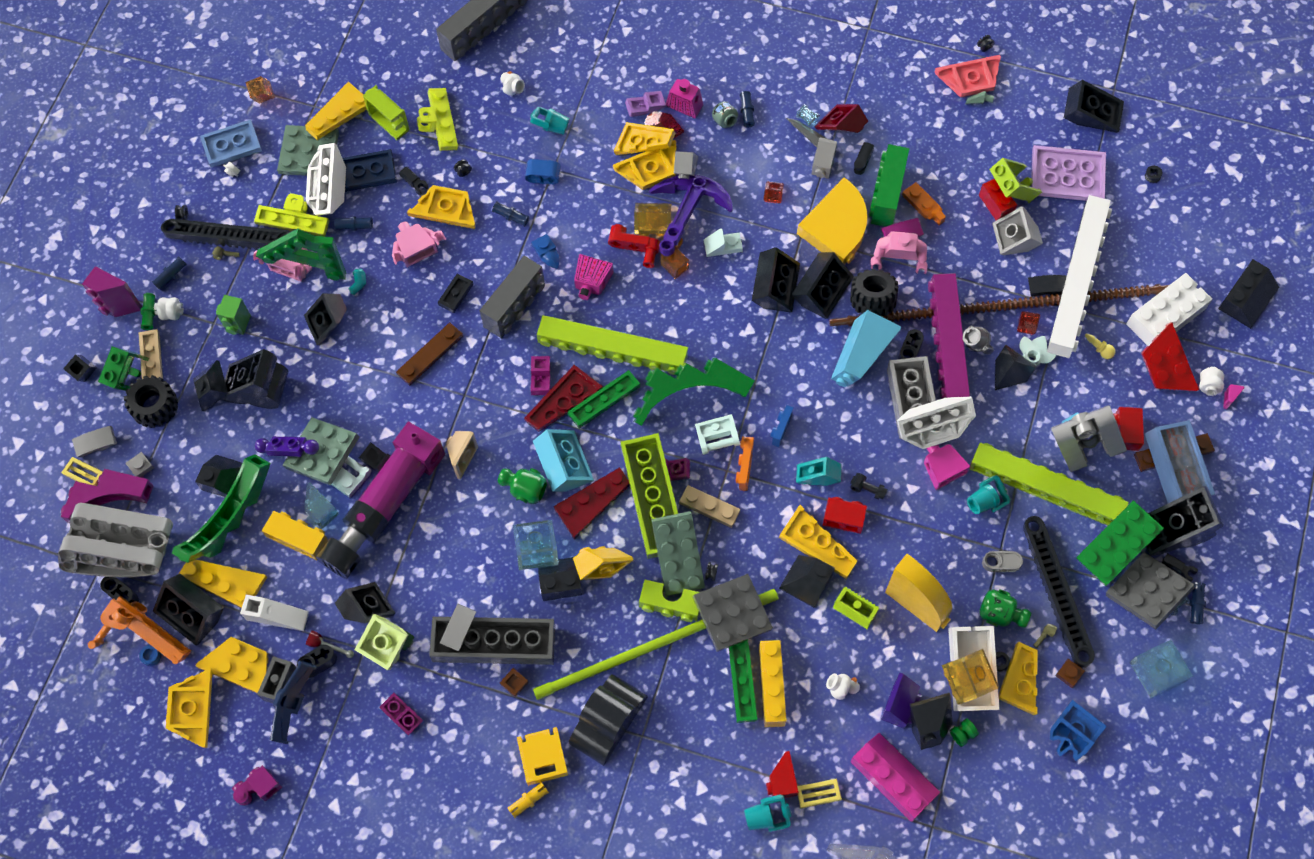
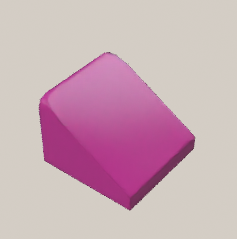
M1231 384L1224 392L1223 408L1227 410L1245 387Z

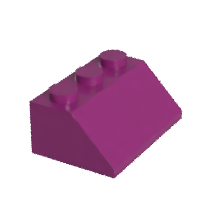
M96 266L82 283L86 289V294L92 297V302L106 316L110 314L114 317H119L141 311L142 305L128 284Z

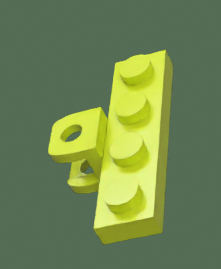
M429 88L428 97L431 107L419 109V117L416 120L418 130L421 132H434L436 130L440 151L457 150L458 143L446 88Z
M290 193L286 197L284 210L262 205L258 206L254 219L257 225L289 231L299 228L312 235L322 237L326 235L329 219L306 214L308 205L302 195Z

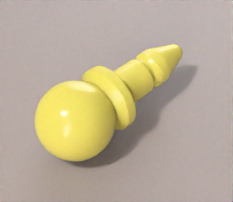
M1085 334L1088 342L1097 348L1096 352H1100L1104 359L1114 357L1115 348L1112 345L1107 344L1105 341L1101 342L1093 335Z

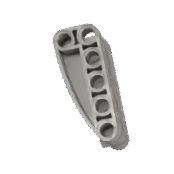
M1109 405L1089 413H1079L1071 420L1051 427L1070 472L1087 467L1088 461L1083 449L1094 448L1099 442H1102L1106 454H1109L1110 457L1127 451Z
M78 503L75 505L70 519V531L63 538L58 552L59 568L69 573L102 577L155 575L159 572L163 556L166 554V546L173 522L165 517Z

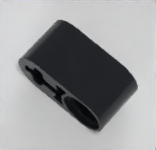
M913 329L907 333L898 359H906L903 355H909L911 358L917 357L924 339L921 331ZM913 340H915L914 346L911 345Z
M104 577L101 580V589L112 599L117 600L124 593L129 597L127 599L129 603L139 602L138 596L116 577ZM116 583L115 587L109 590L110 586Z
M321 645L300 657L298 661L312 663L317 666L316 670L313 669L309 678H312L335 665L337 655L330 646Z

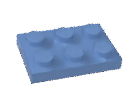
M251 119L200 136L211 168L262 151Z

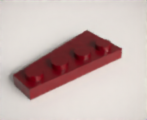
M573 365L525 416L524 420L540 432L566 415L569 410L602 389L603 386Z
M619 467L554 506V510L574 540L584 528H587L611 502L617 499L630 486L629 480Z

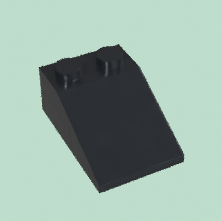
M1082 79L1068 89L1063 118L1076 125L1117 133L1120 130L1124 101Z

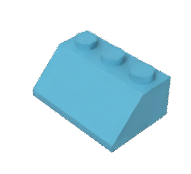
M547 429L533 440L552 492H566L594 481L574 430Z

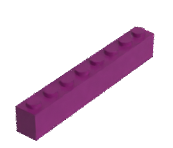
M956 273L933 274L931 281L928 282V291L932 292L930 309L934 310L932 327L936 329L934 345L938 347L936 362L940 365V369H938V380L942 384V387H940V399L970 397Z

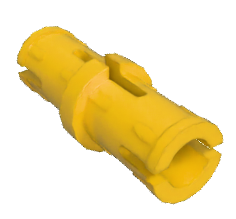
M540 782L527 794L524 792L522 794L523 797L507 808L513 817L517 818L527 808L535 806L534 803L549 792L546 787L544 788L543 783Z

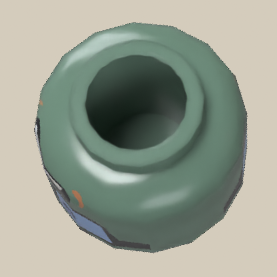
M723 101L714 107L712 117L719 126L728 128L737 122L738 112L730 103Z

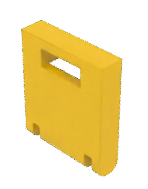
M557 727L553 728L554 735H550L549 729L525 735L526 742H523L521 736L517 737L528 786L568 776ZM555 764L556 771L536 776L535 769Z

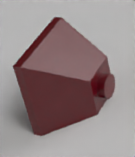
M837 104L814 127L818 130L858 133L864 129V125L869 121L859 104Z

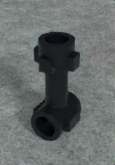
M856 473L850 482V488L853 491L861 492L864 489L875 494V499H884L888 490L884 488V485L880 484L877 487L866 482L867 477L861 473Z

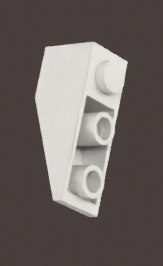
M246 595L240 614L247 621L304 631L309 611L270 599Z

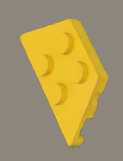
M676 140L672 141L670 148L643 152L613 164V169L642 190L650 188L667 178L674 177Z
M433 185L425 195L418 199V203L407 211L410 217L471 229L476 228L469 195L466 191Z
M230 637L196 663L195 666L203 671L206 668H212L213 675L258 693L267 672L268 653Z
M212 668L204 669L205 671L195 676L192 675L183 682L170 686L168 689L165 728L203 748L208 747Z

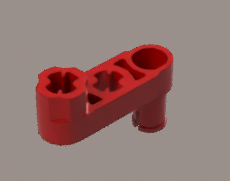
M620 224L611 226L608 239L610 246L645 252L643 266L646 268L654 267L656 254H658L660 247L658 239L627 234V228Z

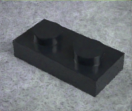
M456 274L439 299L438 305L455 313L472 288L473 281Z

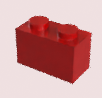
M995 178L982 184L979 197L995 220L1016 210V202L1012 197L1006 198Z
M1119 407L1113 415L1127 450L1139 451L1144 445L1143 408Z
M828 497L822 526L861 534L867 506L859 501L848 502L840 497Z

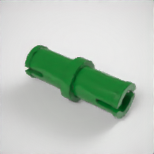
M153 293L143 294V307L140 311L142 315L141 329L146 331L153 329V318L156 315L154 312L156 311L154 310L156 296Z

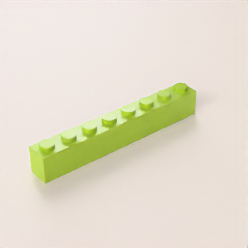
M542 315L537 331L538 343L546 347L555 346L564 351L573 350L582 355L591 354L600 359L609 358L618 363L627 362L636 367H649L651 370L658 368L672 375H675L674 373L679 365L686 363L688 357V347L545 315Z
M979 443L970 464V470L987 477L997 475L1004 484L1107 526L1129 503L1120 496H1112L1100 488L1087 486L1083 481L1072 480L1063 473H1055L1045 466L1031 463L1028 459L1018 458L1008 451L995 449L988 443Z

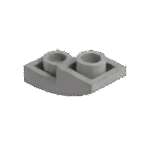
M112 426L96 429L72 439L76 456L81 458L94 451H103L117 444Z
M457 604L440 643L459 651L477 611Z

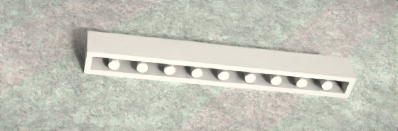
M1091 195L1087 199L1052 330L1048 353L1070 358L1072 351L1076 352L1079 341L1075 339L1076 336L1081 334L1082 325L1079 324L1080 321H1084L1086 310H1083V308L1088 305L1090 295H1087V292L1091 291L1094 280H1091V276L1095 277L1098 266L1095 265V261L1098 262L1100 259L1101 251H1098L1099 247L1102 248L1105 240L1102 233H1106L1109 224L1105 221L1106 218H1110L1112 208H1109L1111 200Z

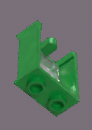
M112 346L98 382L114 389L126 391L131 388L125 385L128 374L134 377L141 376L140 370L131 367L134 358L149 361V357Z

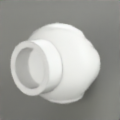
M511 71L501 75L502 90L505 94L513 96L523 92L525 83L519 75Z
M832 674L826 683L831 695L838 700L845 699L848 692L856 694L860 690L857 678L853 677L851 679L847 674Z

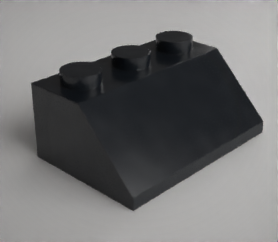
M777 247L760 252L752 301L764 309L793 312L795 298L792 296V293L797 287L800 263Z
M821 252L817 254L792 293V296L803 308L824 319H828L854 276L834 252Z
M1252 259L1218 309L1251 329L1279 289L1270 269Z
M178 574L163 581L153 612L197 646L218 623L224 607L182 574Z

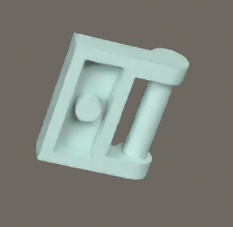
M732 414L695 424L703 455L709 454V451L740 445ZM732 435V438L706 444L707 441Z
M348 456L345 463L359 472V476L356 478L342 467L331 485L351 498L369 477L371 469L367 466L363 467Z

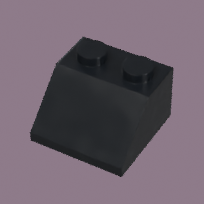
M574 557L538 562L539 582L543 601L582 595L580 577L573 560Z

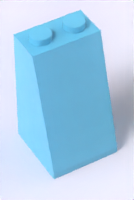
M869 310L856 318L831 379L842 387H848L861 379L899 332L901 326Z

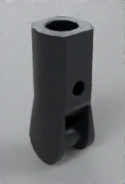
M863 143L854 162L855 174L861 175L864 173L874 151L873 144Z

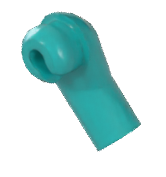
M355 269L353 271L355 283L348 288L353 295L357 294L366 285V274L362 269Z

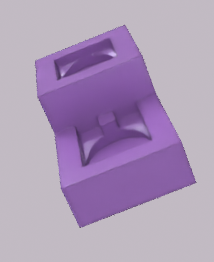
M661 91L645 92L643 97L627 98L625 102L630 117L652 113L666 106Z

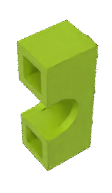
M644 580L639 599V608H642L643 611L648 613L660 612L665 617H681V620L686 622L698 620L699 610L693 595L700 592L683 589L680 599L668 601L663 596V583Z

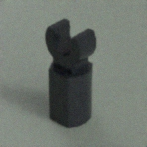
M406 166L400 171V177L411 187L415 188L418 195L422 194L419 189L420 187L429 189L427 182L420 180L409 167Z
M1169 553L1165 555L1161 562L1190 582L1193 581V578L1188 575V572L1192 574L1198 572V569L1194 566H1186V563Z

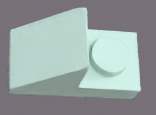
M719 229L704 239L706 257L743 251L740 233L723 235L722 229Z

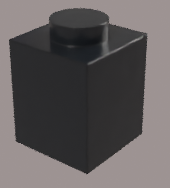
M75 354L63 369L77 381L86 382L97 367L84 356Z

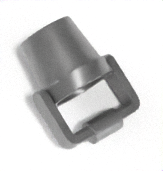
M970 326L964 331L963 340L971 350L983 351L988 355L994 351L990 345L991 335L985 328Z

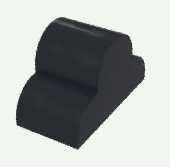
M262 349L229 364L225 377L228 394L221 400L235 404H251L260 408L276 409L279 407L289 371L285 366L277 363V357L273 353Z
M1203 486L1149 512L1148 514L1164 529L1146 547L1150 556H1156L1178 548L1195 546L1215 537L1216 531L1223 527L1224 524L1208 487Z
M614 674L610 675L603 686H598L586 702L580 714L579 722L570 737L569 744L604 766L648 698V695Z

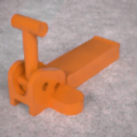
M121 596L117 600L113 598L100 616L103 627L96 637L88 642L90 649L96 648L104 643V638L111 628L122 630L128 627L171 660L173 664H178L185 660L191 652L188 647L145 615L147 608L137 601L129 603Z

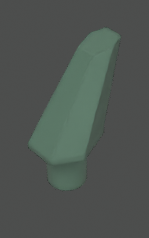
M986 91L967 98L965 104H983L984 101L993 103L994 96L988 95Z

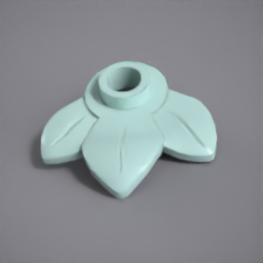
M1024 336L1020 341L1019 347L1023 357L1036 366L1040 363H1050L1056 357L1055 354L1047 352L1045 336L1035 338L1033 341Z

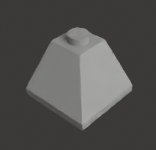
M1023 206L992 223L1001 255L1028 252L1043 244L1038 226Z

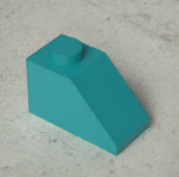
M829 457L797 464L796 483L822 486L841 482L842 464Z

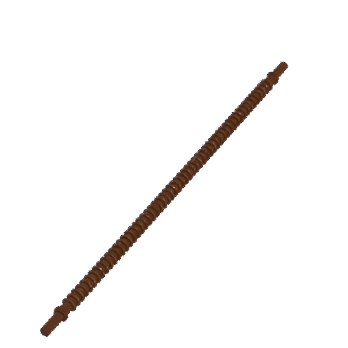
M1155 284V286L1151 287L1149 285L1145 287L1142 285L1140 288L1138 286H1135V288L1131 286L1129 289L1128 287L1124 289L1119 288V290L1114 288V290L1109 289L1108 291L1104 289L1103 292L1101 290H1098V292L1093 290L1092 293L1088 291L1087 295H1090L1089 302L1092 300L1096 302L1097 299L1099 301H1102V299L1106 301L1108 298L1112 300L1113 297L1115 299H1118V297L1123 299L1124 296L1125 298L1129 296L1133 298L1134 295L1136 297L1140 295L1144 297L1145 294L1147 296H1150V294L1157 295L1169 285ZM1056 294V296L1050 295V297L1045 295L1044 298L1043 296L1039 298L1035 296L1034 299L1032 297H1029V299L1024 297L1023 300L1021 298L1018 300L1014 298L1013 301L1011 299H1008V301L1004 299L1002 302L1000 300L997 302L993 300L992 303L987 301L986 304L984 302H981V304L976 302L975 305L974 303L970 305L966 303L965 306L960 304V314L964 315L966 313L968 315L969 312L974 314L975 312L980 313V311L985 313L986 310L987 312L991 310L995 312L996 309L998 311H1001V309L1006 311L1007 308L1009 310H1012V308L1016 310L1017 307L1019 309L1023 307L1027 309L1028 306L1030 308H1033V306L1037 308L1039 305L1043 307L1044 304L1046 306H1049V304L1054 306L1055 303L1056 305L1060 304L1061 296ZM930 307L928 309L923 308L922 310L918 308L917 311L915 309H912V311L907 309L906 312L904 310L901 312L897 310L896 313L892 311L886 316L881 315V317L892 322L894 320L899 322L900 319L902 321H905V319L909 321L911 318L913 320L916 318L920 320L921 317L924 319L927 316L932 318L934 310H931ZM848 315L846 318L829 319L830 327L848 325L850 327L859 316Z

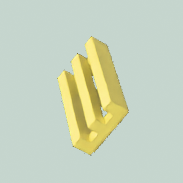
M72 457L61 473L75 481L97 486L98 478L103 472ZM75 463L97 474V477H94L72 465ZM69 469L92 480L93 483L68 472Z
M837 779L797 786L800 809L842 800ZM834 785L833 789L802 795V791ZM836 793V796L808 802H804L803 800Z

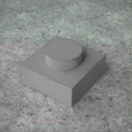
M142 452L126 462V465L137 477H142L154 469Z

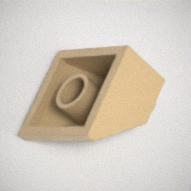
M455 431L453 437L450 436L446 443L457 479L462 478L478 449L475 435L471 431Z

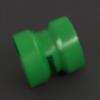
M968 718L961 721L958 727L954 726L949 730L952 738L960 747L966 745L970 738L974 739L979 735L977 728Z

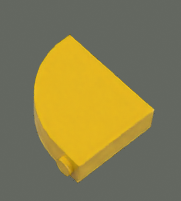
M843 178L798 224L797 235L820 252H834L844 265L846 263L849 264L861 246L867 225V209L860 192L850 181Z
M906 554L895 567L885 593L937 632L940 627L944 629L951 620L948 617L952 612V603L947 592L924 566L909 554Z

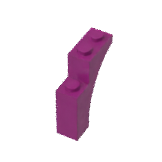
M104 469L98 478L97 486L75 481L73 487L69 490L68 500L61 509L60 517L70 524L75 505L78 503L100 506L113 501L131 500L147 504L154 486L148 479Z

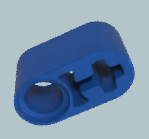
M530 159L527 161L525 180L530 183L557 184L561 165L551 160Z

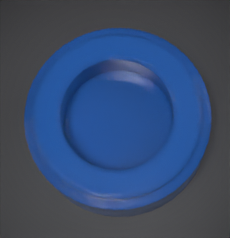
M147 645L141 649L139 659L146 666H154L160 661L161 653L153 646Z

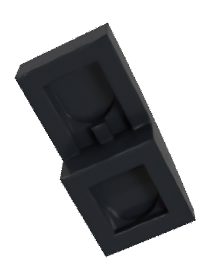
M1042 275L1028 277L1031 297L1045 294L1061 295L1067 276Z
M370 442L358 459L376 472H379L391 455L385 454Z

